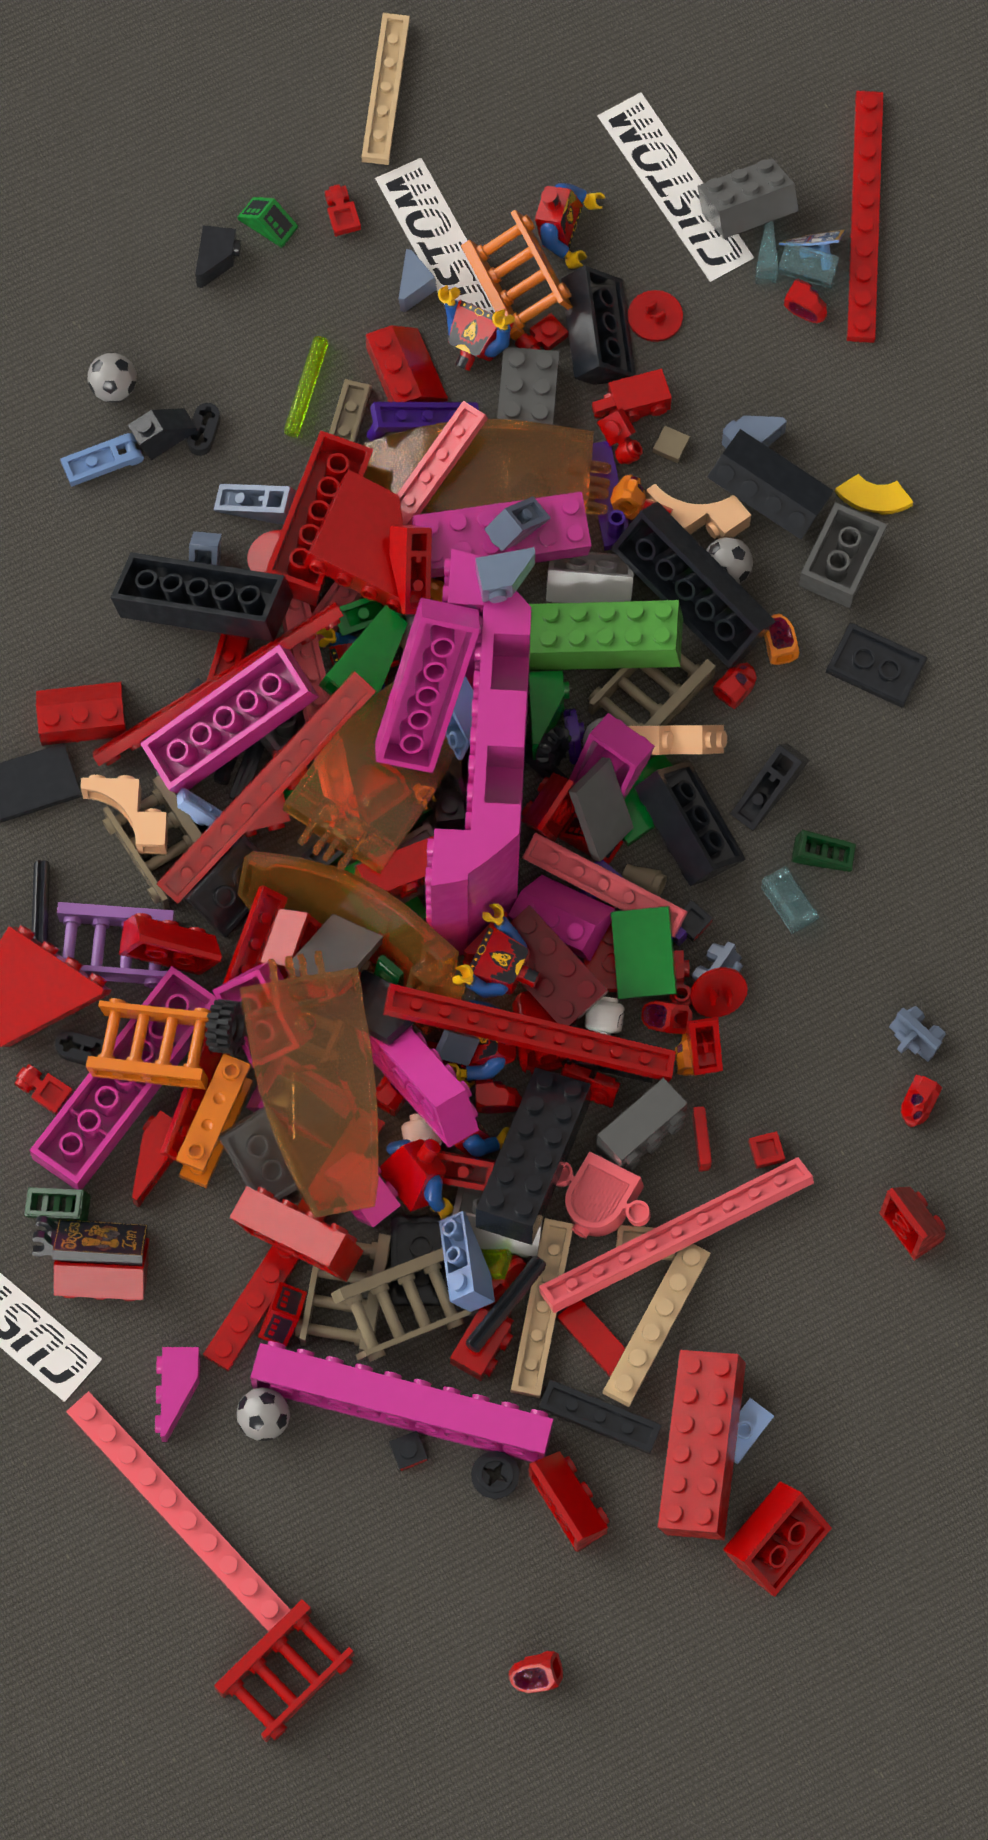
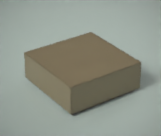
M664 426L653 447V453L678 463L690 441V436Z

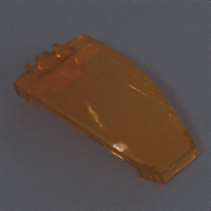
M487 419L421 513L428 514L519 501L532 496L540 498L582 492L586 515L587 513L604 515L607 513L608 506L588 501V498H608L609 491L606 488L610 487V480L604 477L591 476L590 472L608 474L611 472V465L592 460L594 431L529 421ZM448 422L394 433L363 444L374 449L370 467L365 478L397 494Z
M394 682L367 701L339 729L313 762L283 806V811L307 826L298 840L300 845L303 846L307 843L311 834L315 833L321 838L314 845L312 853L318 855L327 842L331 845L322 857L324 861L328 862L337 849L345 853L337 866V869L341 872L353 858L354 860L358 859L381 874L428 805L455 756L445 735L433 773L376 762L375 741Z
M253 851L244 857L238 896L249 910L258 888L264 885L288 897L284 910L307 912L322 925L332 914L337 915L383 936V944L368 960L371 962L372 972L375 971L378 958L385 955L403 971L404 987L463 1000L462 995L465 992V985L454 984L452 980L456 973L459 951L407 905L384 889L346 870L300 857ZM417 1022L413 1023L425 1035L438 1028Z
M320 950L315 951L314 955L318 974L308 975L306 958L302 953L297 954L300 977L295 975L292 956H285V967L289 979L278 981L277 964L274 958L268 959L271 982L241 987L239 992L259 1093L284 1162L314 1218L375 1207L379 1178L377 1097L371 1044L358 967L325 972L322 952Z

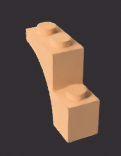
M656 484L646 489V499L654 502L658 501L660 504L672 508L671 515L690 535L705 524L708 533L714 539L735 537L750 526L751 514L734 495L715 503L691 504L671 497Z
M724 725L628 726L655 745L651 755L724 753V748L727 745V734L724 731Z
M90 775L89 778H81L83 799H92L106 803L118 810L128 820L135 833L136 848L139 854L167 855V813L155 808L140 812L141 785L139 779L129 775H121L117 778Z

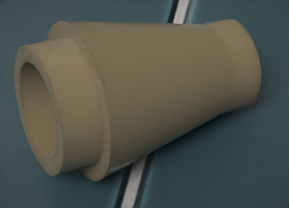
M630 864L626 865L622 877L657 896L662 894L667 881V876L663 875L661 870L637 867Z

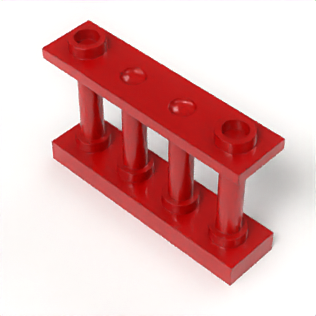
M303 1599L214 1685L215 1690L223 1698L228 1694L232 1697L235 1695L266 1727L261 1733L262 1739L265 1742L270 1738L274 1741L277 1740L287 1730L288 1727L285 1724L337 1672L340 1675L344 1674L354 1663L351 1660L354 1656V1651L350 1647L341 1654L310 1622L311 1607ZM294 1629L298 1632L301 1630L333 1662L320 1676L288 1644L289 1639L287 1636ZM272 1651L275 1653L280 1652L311 1684L299 1697L266 1666L267 1661L265 1658ZM251 1672L254 1675L258 1674L289 1706L276 1719L244 1687L245 1683L242 1680Z

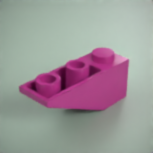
M162 1347V1356H157L156 1370L157 1374H162V1386H156V1404H161V1415L155 1416V1433H160L162 1442L168 1441L200 1383L199 1347Z

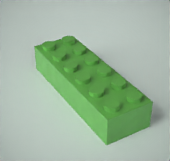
M679 600L529 604L531 606L529 670L680 667L683 615Z

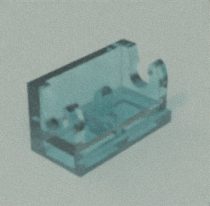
M787 241L778 267L779 273L832 289L840 257Z
M787 866L763 878L761 888L791 934L819 919L817 911L812 908L791 876Z

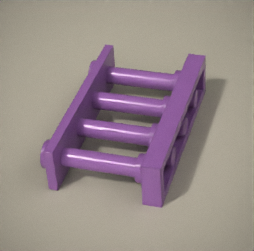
M58 902L57 915L59 922H63L66 925L62 957L65 959L68 956L74 958L77 927L81 924H92L95 930L91 965H83L81 970L89 975L94 972L106 981L141 983L146 987L155 988L167 973V971H160L161 965L149 962V970L131 969L132 958L121 955L120 968L102 966L106 929L110 926H120L123 929L124 921L136 913L149 914L152 916V919L158 921H176L174 910Z

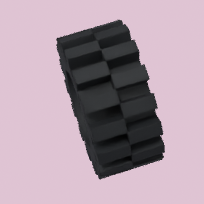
M218 999L214 1001V1005H211V1013L208 1012L207 1015L209 1021L205 1025L208 1028V1031L205 1032V1037L208 1038L206 1044L209 1046L208 1049L210 1051L236 1055L242 1050V1045H245L246 1042L244 1037L248 1034L246 1027L249 1026V1021H246L249 1015L248 1012H245L247 1007L243 1002Z

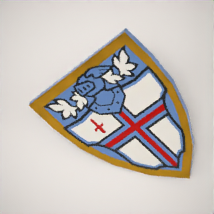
M838 230L806 235L779 242V245H818L799 248L800 259L820 257L822 271L832 270L829 244L838 243L846 231Z

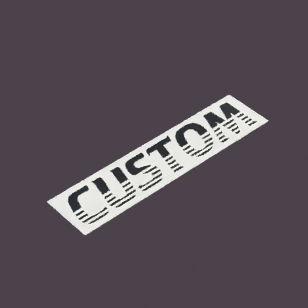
M641 92L597 115L710 282L754 258L739 234L723 239L702 214L697 186L703 184V182Z
M422 158L376 177L375 179L418 258L435 276L437 292L445 285L449 287L448 290L456 287L460 290V295L455 300L458 302L459 300L465 301L494 314L495 310L461 248V245L467 242V239Z
M0 1273V1348L65 1402L102 1359Z

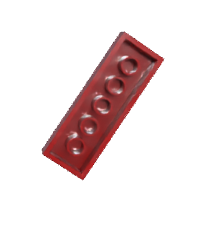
M321 430L265 573L285 575L293 598L316 606L327 576L311 571L308 566L303 564L304 559L341 479L348 469L366 477L374 450Z
M680 1350L658 1528L665 1535L725 1540L746 1362L739 1354Z

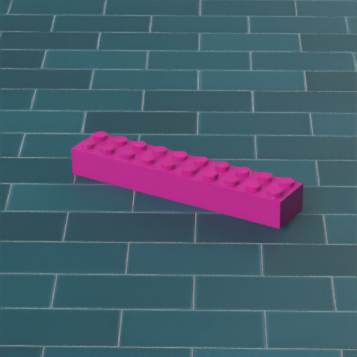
M268 1341V1345L263 1343L259 1345L250 1377L253 1389L262 1387L273 1389L289 1400L413 1432L417 1431L420 1434L486 1451H501L513 1458L528 1462H534L546 1456L552 1433L553 1418H549V1414L544 1411L531 1409L529 1413L519 1410V1406L516 1404L502 1402L501 1405L489 1402L490 1399L488 1397L473 1394L471 1398L460 1395L461 1391L452 1387L445 1386L443 1390L431 1387L430 1382L421 1379H414L413 1382L402 1380V1376L394 1372L385 1371L384 1375L372 1372L373 1368L363 1364H356L355 1367L344 1365V1361L336 1357L327 1356L326 1360L314 1357L315 1353L305 1349H297V1352L286 1350V1346L278 1342Z

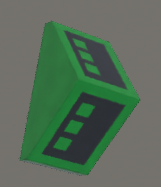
M253 197L237 217L239 221L281 248L298 228V225L275 198Z

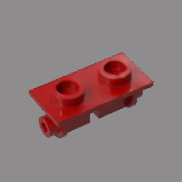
M573 1062L571 1065L565 1064L561 1075L590 1083V1100L610 1108L613 1107L616 1094L621 1083L616 1082V1078L597 1072L595 1078L592 1079L589 1078L591 1074L590 1069L576 1065Z

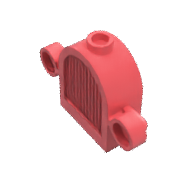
M590 1151L575 1176L571 1165L567 1162L565 1163L556 1186H569L565 1196V1204L570 1219L574 1224L571 1229L573 1233L584 1239L588 1235L594 1237L606 1236L616 1231L626 1217L634 1226H643L649 1222L651 1217L649 1206L644 1201L637 1200L644 1188L641 1177Z

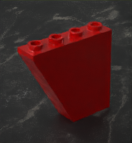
M348 469L339 483L303 564L308 566L314 573L324 574L334 579L338 585L350 587L359 592L364 598L387 605L390 609L402 614L389 555L390 526L403 525L399 495Z
M20 925L19 928L9 926L0 939V1047H10L108 996L112 990L105 986L107 981L94 972L89 975L81 970L83 965L74 958L68 956L65 959L57 954L59 949L45 940L41 943L33 938L35 933L23 925Z

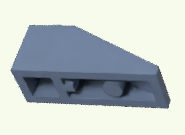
M220 484L214 511L275 524H284L297 491L290 486Z

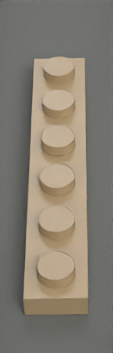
M383 13L362 150V162L389 165L410 16Z
M548 1218L544 1219L537 1256L545 1261L546 1267L530 1289L510 1390L511 1393L540 1398L556 1313H553L540 1294L539 1286L564 1274L572 1236L571 1229L574 1225L572 1223Z
M695 1244L677 1252L602 1394L630 1407L707 1263L710 1252Z

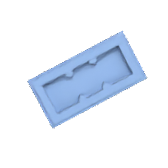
M181 788L176 795L177 807L189 814L198 825L209 827L223 812L186 788Z
M751 1398L740 1410L734 1462L737 1465L774 1418V1415Z

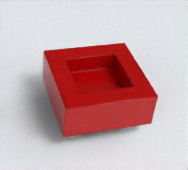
M777 1131L749 1138L748 1142L756 1169L785 1162L784 1152Z

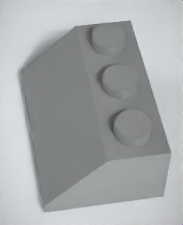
M589 552L586 556L549 561L546 601L552 603L631 601L634 572L617 554Z
M458 1187L452 1215L461 1211L466 1212L480 1249H485L492 1253H512L520 1257H534L538 1255L543 1220L532 1245L475 1228L476 1208L483 1191Z

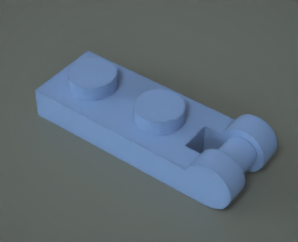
M133 433L121 435L60 458L71 487L125 466L141 463L144 457L141 450L136 447L137 440ZM125 449L127 453L119 455L117 450Z

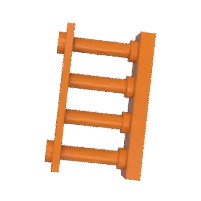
M514 210L511 214L516 225L484 246L481 244L478 246L471 240H468L461 245V248L495 312L505 309V316L510 314L514 316L515 321L510 331V338L516 341L521 335L525 334L523 327H525L527 321L558 302L568 310L573 308L568 299L571 297L569 289L563 282H559L532 231L535 229L534 223L527 214L523 216ZM522 234L529 247L497 268H491L487 262L490 259L489 255ZM534 257L540 270L508 291L502 290L499 284L502 281L501 278ZM546 279L552 293L521 313H514L511 307L513 300Z
M111 998L109 1001L99 1000V1008L104 1016H109L101 1054H98V1057L88 1056L86 1068L92 1077L207 1089L208 1077L199 1066L205 1036V1025L209 1021L207 1015L208 1012L211 1013L210 1010L195 1008L194 1011L129 1004L117 998ZM120 1018L137 1019L130 1057H127L126 1060L115 1059L113 1052ZM149 1021L166 1023L159 1059L155 1063L144 1062L141 1059ZM177 1024L194 1026L188 1060L183 1066H174L170 1063Z
M223 1053L176 1158L177 1162L185 1164L179 1173L180 1178L207 1188L224 1151L219 1136L221 1132L236 1124L253 1086V1080L246 1078L251 1064Z

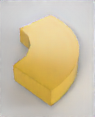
M857 474L835 488V493L840 499L859 511L864 510L887 515L904 511L913 506L912 499L898 481L888 485H876L866 481Z

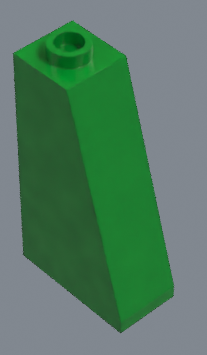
M385 605L318 685L331 696L354 671L376 691L355 714L362 722L375 707L408 623L403 619L402 615Z

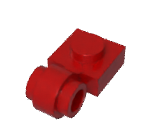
M340 184L330 186L329 190L324 191L329 207L327 208V213L334 236L337 237L361 230L354 201L349 202L346 185L340 186Z
M550 313L530 328V335L527 333L521 335L516 340L515 346L517 348L542 350L540 348L542 346L545 350H552L568 338L569 333L556 317Z
M623 407L597 421L609 445L612 446L618 442L619 445L615 450V456L619 463L629 465L640 459L643 449L637 440H632L629 437L636 431Z
M684 950L674 951L677 994L669 995V1001L690 1006L691 988L684 984V977H689L690 973L689 960H684ZM677 995H684L685 998L680 999L677 997Z
M29 1064L26 1068L22 1067L15 1076L17 1080L14 1084L26 1093L35 1090L31 1096L32 1100L57 1115L72 1094V1088L49 1073L41 1081L42 1073Z

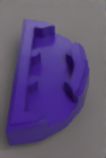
M575 708L565 709L563 711L565 729L569 730V735L572 737L569 743L570 749L568 750L571 764H576L581 754L580 740H583L584 724L578 723Z

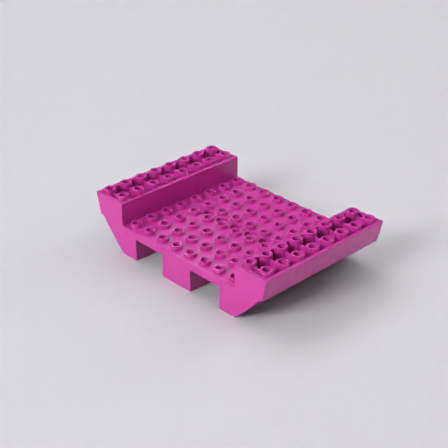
M451 548V559H445L444 563L445 577L442 602L477 609L479 611L480 631L465 674L473 689L465 830L434 828V839L428 838L427 842L428 867H426L425 875L427 950L432 951L433 960L464 955V950L491 923L486 922L482 918L483 912H489L492 917L494 916V911L490 908L489 904L501 905L508 916L517 899L528 708L531 606L517 591L512 597H508L503 602H482L475 570V558L481 556Z

